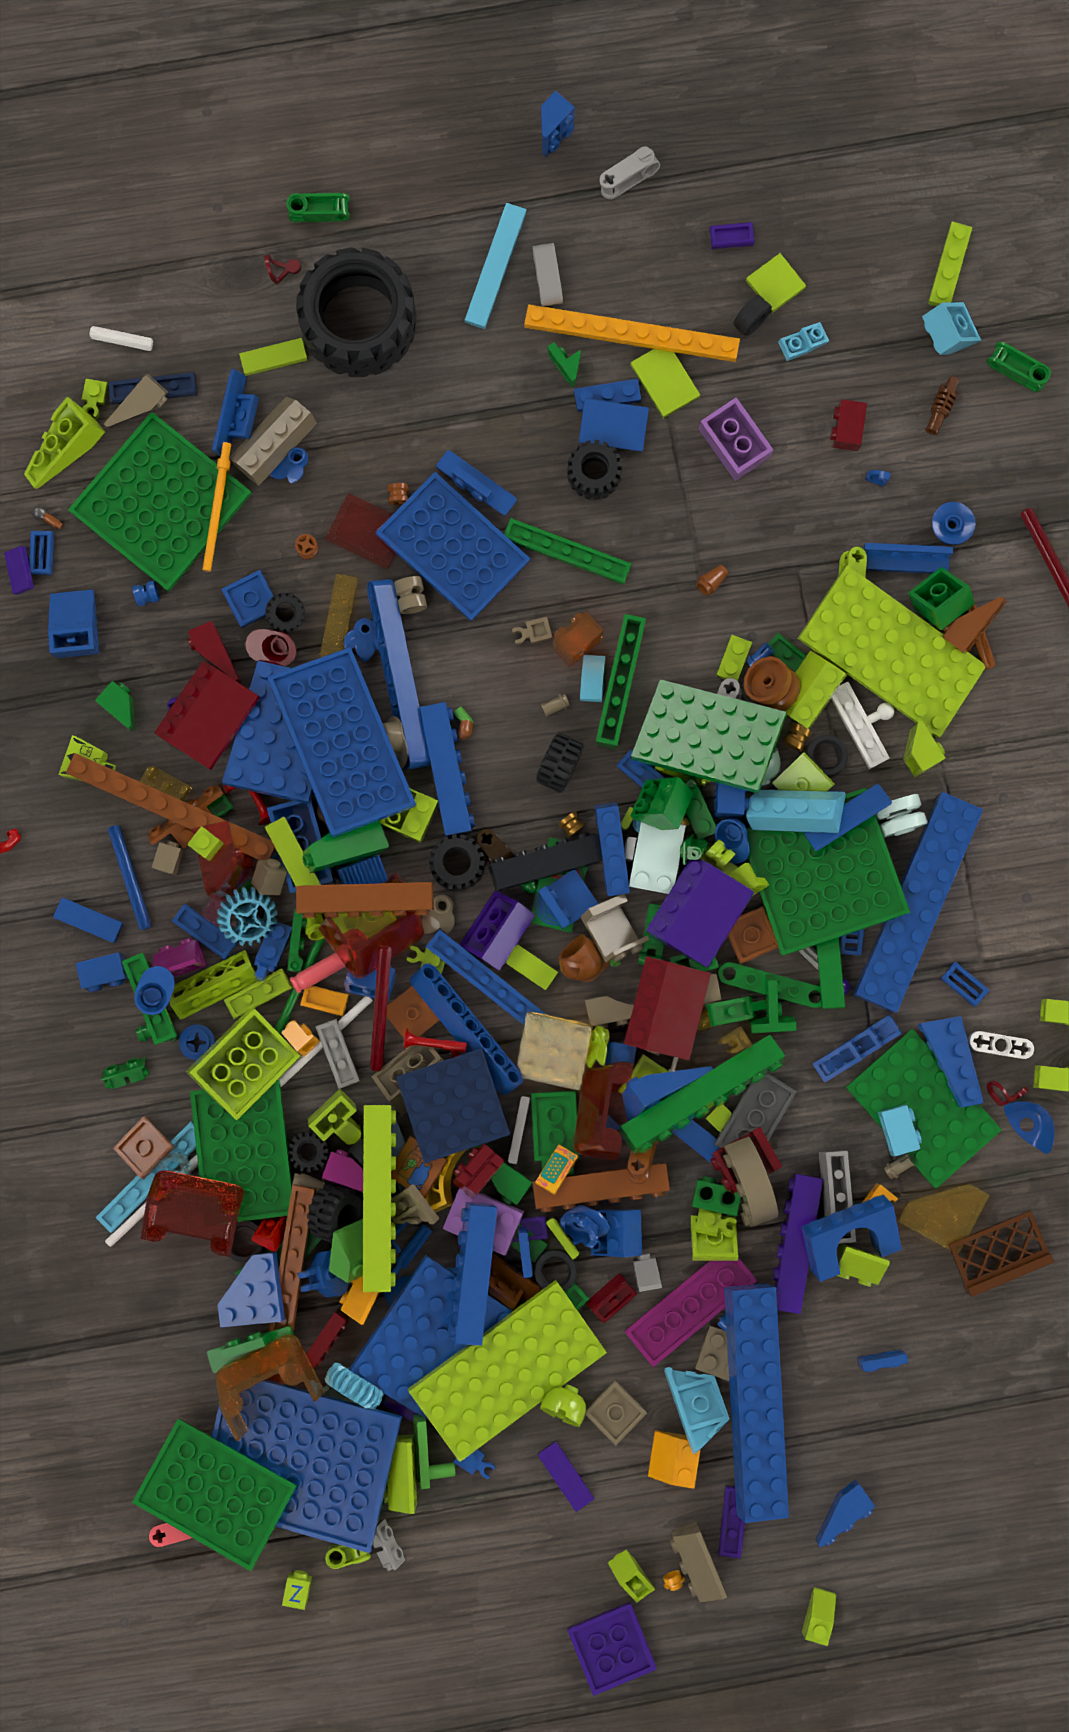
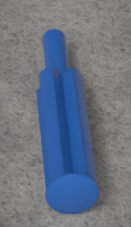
M422 1224L396 1260L397 1265L391 1271L395 1272V1277L402 1268L407 1267L433 1232L427 1225Z

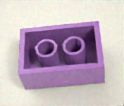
M737 397L700 421L699 431L734 481L771 458L773 448Z
M459 1188L443 1229L459 1235V1231L463 1229L461 1210L465 1208V1202L493 1204L497 1207L493 1251L505 1256L508 1253L524 1211L481 1192L472 1199Z

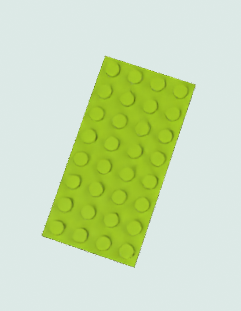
M848 565L843 568L797 638L871 692L891 704L916 724L920 721L928 724L933 731V736L936 738L942 736L985 669L984 663L969 652L965 654L943 638L944 634Z
M555 1280L483 1333L482 1345H466L409 1387L408 1391L456 1458L461 1462L539 1404L548 1391L552 1388L562 1387L607 1352Z

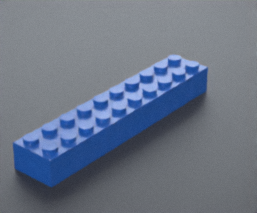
M945 792L937 795L927 818L928 824L924 825L900 881L910 914L882 924L852 996L891 1013L898 1012L984 809Z
M768 1283L724 1287L737 1517L745 1523L789 1518L776 1287Z

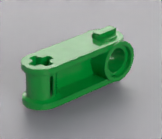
M345 193L291 194L286 202L288 219L292 223L348 221L350 219V213L348 212L350 196ZM298 205L303 207L301 210L298 211L293 209L295 206Z
M1004 342L996 343V349L991 357H988L986 360L987 365L1035 393L1040 392L1050 378V367ZM1033 375L1041 376L1042 380H1036Z

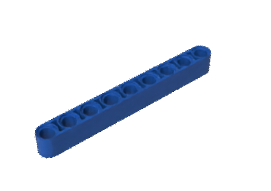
M391 579L369 581L367 593L392 715L398 717L402 723L403 734L408 748V761L404 768L408 770L428 767L430 756L395 586Z

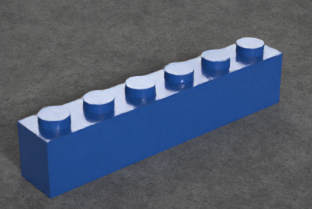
M446 702L420 707L445 836L450 837L452 834L464 835L472 833L471 827H475L473 814H468L467 806H470L471 803L469 793H464L463 785L467 784L464 771L460 772L458 763H462L460 750H455L454 742L458 741L456 728L451 729L450 721L454 720L452 708H447Z
M465 1202V1208L461 1210L463 1229L459 1231L458 1243L461 1247L460 1254L456 1255L458 1273L457 1277H454L453 1280L455 1300L451 1301L450 1306L453 1318L452 1323L448 1325V1336L455 1344L482 1345L497 1207L493 1204Z

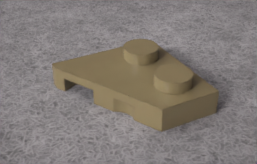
M411 1184L391 1198V1202L396 1203V1214L391 1216L395 1224H404L406 1222L419 1224L421 1221H429V1224H434L440 1219L414 1184Z

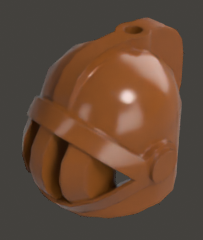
M584 934L573 939L561 951L558 957L560 970L563 975L575 981L590 982L609 965V962L605 963L594 941L587 938Z

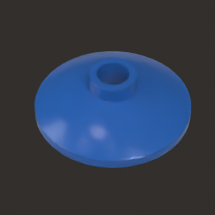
M948 502L941 505L935 511L932 517V529L940 541L950 545H958L964 543L972 536L975 530V517L966 505L959 502ZM949 522H953L955 524L954 529H951L948 526Z

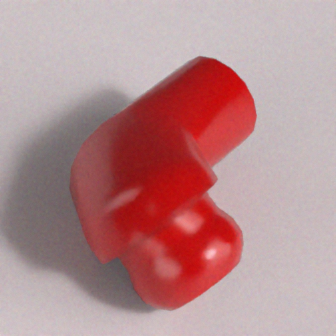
M11 829L6 833L8 840L0 842V854L11 851L20 842L21 834L19 835L17 829Z

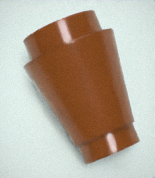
M719 565L700 576L696 582L699 591L706 596L713 594L728 575L727 569Z

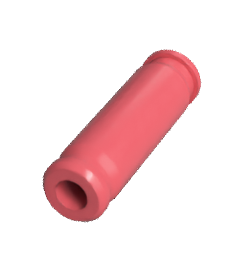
M342 948L341 951L335 952L299 972L295 977H290V982L295 991L300 993L301 990L313 986L345 968L347 964H351L352 956L347 948Z

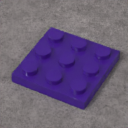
M631 1602L567 1627L593 1696L657 1669Z

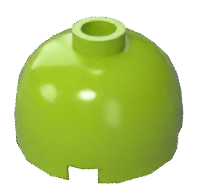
M566 1385L565 1388H552L546 1393L540 1409L554 1418L556 1416L562 1419L563 1422L576 1427H580L586 1414V1404L583 1398L577 1394L579 1390L570 1385Z

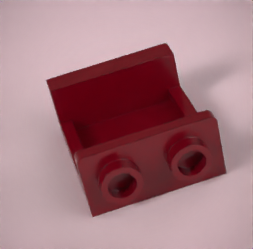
M761 1127L733 1141L736 1142L750 1137L762 1160L767 1175L782 1167ZM722 1147L711 1153L712 1158L710 1162L715 1171L719 1170L723 1176L721 1182L726 1191L730 1190L733 1194L737 1192L735 1185L738 1182L733 1170L727 1168L723 1155H726L725 1148Z

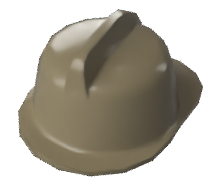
M392 716L386 723L382 724L399 765L403 768L408 761V748L403 734L402 723L398 717Z

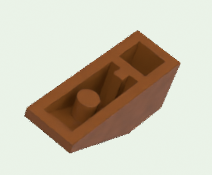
M1000 596L957 618L954 623L951 622L945 627L943 638L966 654L1008 601Z

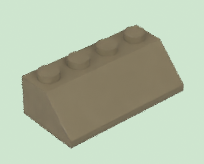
M285 397L251 433L250 439H246L229 457V460L259 486L285 459L289 451L295 448L312 430L317 422L312 413L297 400Z

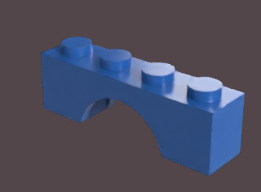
M616 802L594 805L602 853L605 891L608 896L630 893L619 807Z

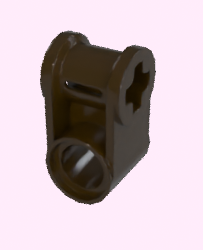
M484 829L477 835V844H479L481 850L486 854L491 863H493V859L505 856L506 859L514 857L512 851L492 830ZM485 834L488 836L490 834L492 836L490 839L491 844L485 843L483 845L481 843L483 839L481 835Z

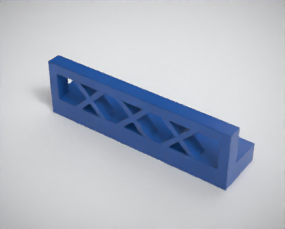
M865 543L862 547L867 555L866 571L933 574L940 567L949 571V557L953 554V547Z

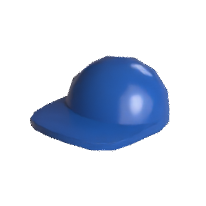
M727 818L722 820L715 829L716 842L720 839L724 843L725 848L732 850L736 854L729 861L730 863H742L749 856L747 829L739 819Z
M154 966L143 973L134 996L135 1004L140 1011L145 1014L154 1015L166 1008L175 985L174 977L170 970L162 966Z

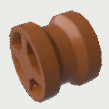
M393 483L387 486V490L390 493L388 498L389 505L402 506L409 499L407 496L409 491L408 484Z
M303 534L295 542L296 550L303 559H312L317 555L319 548L313 536Z

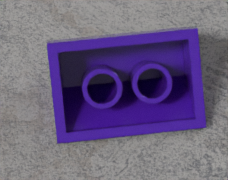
M494 891L459 945L486 964L500 970L514 947L519 943V939L525 930L530 926L535 914L519 902Z

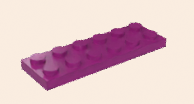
M739 1257L738 1261H708L625 1329L624 1332L651 1366L654 1367L725 1308L724 1287L752 1285L757 1280Z

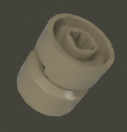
M406 577L394 582L396 596L400 597L398 605L401 614H412L427 609L425 595L421 594L424 590L421 577Z

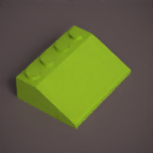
M249 1008L185 1072L235 1120H238L300 1055L255 1008Z

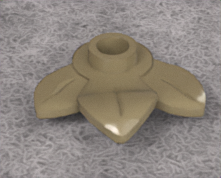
M438 895L434 898V911H429V915H423L422 931L424 934L433 933L439 928L446 933L453 929L455 924V918L452 914L453 901L449 896ZM445 902L447 904L446 909L440 910L438 907L439 903Z

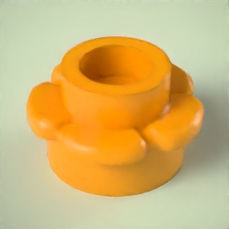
M679 1570L671 1571L663 1577L664 1587L666 1589L670 1588L671 1591H676L683 1586L682 1583L685 1577L681 1575Z

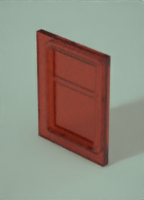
M348 493L325 539L388 569L395 552L378 538L375 532L393 514Z

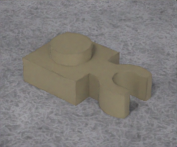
M547 617L526 622V629L521 627L512 629L513 634L520 633L522 635L521 639L515 640V645L523 644L526 639H530L531 645L552 639Z

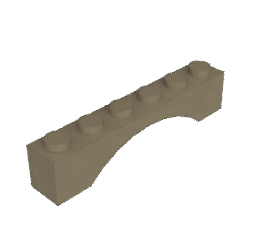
M711 974L703 1004L704 1008H707V1004L717 1003L716 1001L722 1000L716 974ZM608 996L585 1000L590 1027L603 1026V1028H609L608 1023L617 1022V1026L629 1024L634 1005L616 1001Z

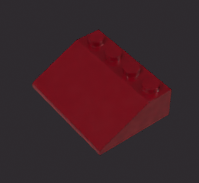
M202 661L154 734L209 770H212L260 699V696L217 668Z
M646 956L624 1044L689 1060L711 973Z

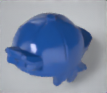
M577 1206L568 1210L560 1221L562 1230L565 1234L572 1237L574 1245L582 1242L588 1248H593L598 1243V1237L606 1235L610 1230L605 1217L598 1211L591 1210L586 1206Z

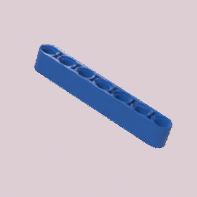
M426 963L418 969L410 978L411 985L455 1040L467 1043L466 1053L482 1048L495 1089L502 1095H508L523 1082L521 1072L436 967Z

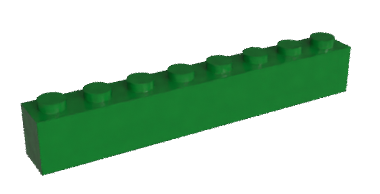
M768 1035L623 1124L620 1128V1134L634 1155L639 1152L643 1154L653 1147L652 1144L660 1140L662 1142L672 1135V1131L677 1128L682 1130L687 1127L693 1118L697 1117L699 1119L709 1112V1108L714 1105L716 1107L723 1105L730 1095H739L746 1089L745 1086L751 1082L753 1084L760 1082L767 1072L771 1071L774 1073L783 1066L782 1063L785 1055L772 1036Z

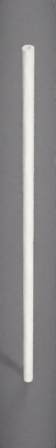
M366 996L362 998L338 1021L340 1030L344 1029L373 1000ZM321 1042L305 1057L302 1055L278 1079L280 1080L281 1087L323 1048ZM197 1155L111 1234L105 1242L112 1247L198 1166Z

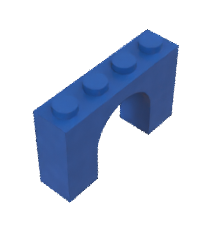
M884 1194L801 1226L810 1269L820 1282L841 1274L836 1254L837 1246L841 1238L853 1229L868 1228L872 1247L881 1257L902 1250L894 1206Z

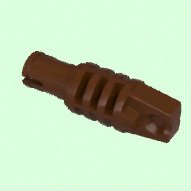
M951 376L945 386L941 384L931 407L932 416L925 429L927 433L931 435L939 434L943 420L949 416L958 392L955 391L959 381L958 378Z

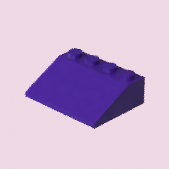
M701 859L689 860L646 931L660 943L708 968L753 896L754 891Z

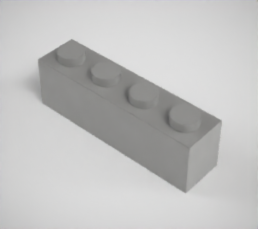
M848 1151L819 1152L821 1179H823L824 1217H827L832 1213L840 1212L853 1206ZM855 1229L846 1233L838 1244L856 1242Z

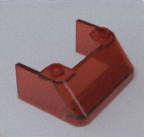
M229 821L202 826L224 843L210 861L197 852L206 894L217 901L227 900L226 895H232L234 889L236 890L249 873V868L253 867L251 856L241 852L240 847L236 848L233 843ZM200 827L192 828L193 835L196 834Z
M395 872L386 883L404 882ZM406 912V916H401L369 939L358 929H350L343 934L330 916L318 928L349 972L359 979L365 978L377 970L378 949L380 946L391 947L392 960L417 943L424 935L422 918L415 915V912Z

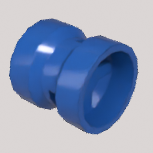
M154 580L147 582L143 586H132L138 607L144 606L150 601L153 603L160 601L159 592Z

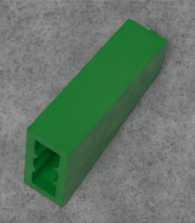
M379 820L334 838L331 837L330 833L303 852L302 860L304 866L309 869L311 874L383 853L389 845Z

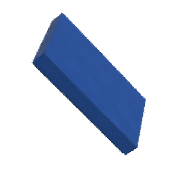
M584 399L578 443L585 444L586 441L590 440L591 444H593L595 440H600L599 444L603 445L604 442L609 443L608 447L613 446L618 449L643 452L649 408Z

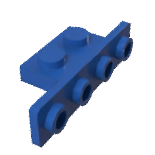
M231 369L213 441L212 451L221 456L223 442L231 444L233 438L250 439L259 397L256 395L243 394L247 377L236 369Z
M450 450L446 451L436 465L437 469L453 479V482L458 487L467 489L476 500L485 502L503 516H506L517 502L515 496Z

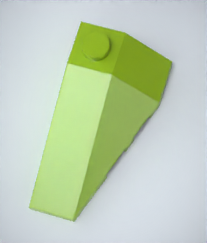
M69 397L53 413L50 419L53 423L48 433L44 432L42 436L44 441L40 449L35 451L24 473L35 489L40 488L89 451L105 433L99 423Z

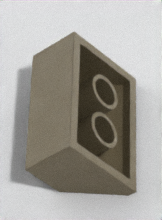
M409 1046L405 1051L403 1050L388 1062L381 1071L376 1072L372 1078L391 1105L403 1116L407 1111L396 1076L445 1060L434 1047Z
M695 1521L672 1531L673 1539L670 1540L674 1553H680L682 1561H679V1565L683 1574H688L691 1582L688 1583V1587L692 1596L697 1595L699 1602L727 1598L697 1522Z

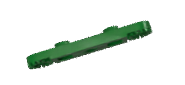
M731 962L724 963L718 970V978L722 983L766 995L765 975L772 974ZM727 967H731L735 971V977L732 980H727L723 976V970ZM775 975L777 981L781 982V994H777L778 999L811 1008L821 1006V997L818 1003H812L808 997L809 993L813 990L820 994L819 986Z

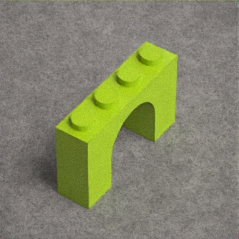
M1041 999L1039 1021L1069 1026V1001ZM1035 1065L1033 1088L1069 1092V1066L1057 1068Z

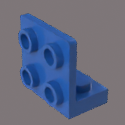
M575 869L548 887L545 886L538 891L539 896L562 930L580 919V916L589 908L598 905V902Z

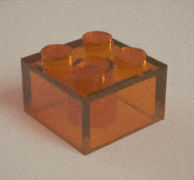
M587 611L583 614H576L570 620L571 624L566 629L562 627L553 635L555 637L553 639V649L569 667L573 666L603 639L604 630Z

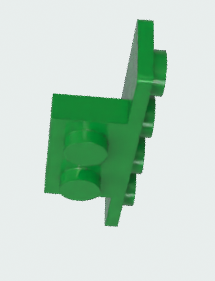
M286 1326L263 1334L258 1331L248 1335L247 1339L244 1340L239 1338L232 1339L226 1342L227 1345L207 1351L212 1371L216 1373L295 1349L297 1343L292 1327Z

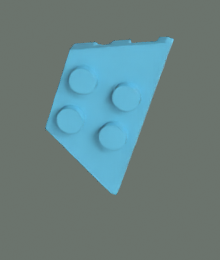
M667 1367L664 1372L692 1454H696L730 1418L715 1376L708 1374L699 1375L691 1371L681 1372Z

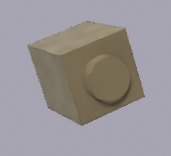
M167 841L166 844L159 842L152 868L177 876L184 850L179 848L180 844Z
M268 859L267 861L258 860L251 884L260 895H280L287 871L275 859Z

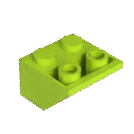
M923 721L918 722L910 729L903 758L914 778L945 759L944 748L939 742H935L932 737L933 731L928 724H924Z
M409 788L416 807L380 820V823L407 838L422 843L439 806V802Z

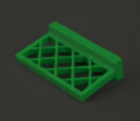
M140 953L122 961L134 994L141 976L150 968L145 953ZM166 1008L154 1015L142 1012L154 1045L178 1040Z

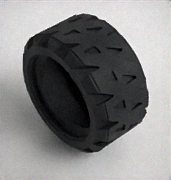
M353 247L336 250L337 255L327 254L315 262L314 270H308L300 283L301 290L296 297L298 322L308 349L317 361L324 363L326 368L337 374L348 373L349 377H367L371 372L377 375L390 369L394 361L398 363L408 352L409 345L414 340L417 315L412 287L399 265L388 256L384 258L378 251L362 248V252ZM353 286L373 288L382 293L392 305L390 318L383 329L374 336L363 340L342 339L331 333L323 324V314L332 297L338 292Z

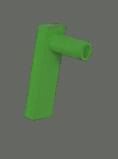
M419 1414L413 1415L417 1482L421 1489H428L432 1479L455 1476V1466L453 1462L429 1466L426 1420Z

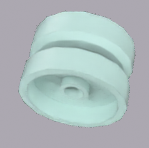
M918 794L892 800L891 805L875 814L878 821L890 820L879 825L883 838L902 835L928 824L925 813L916 812L910 814L922 805Z

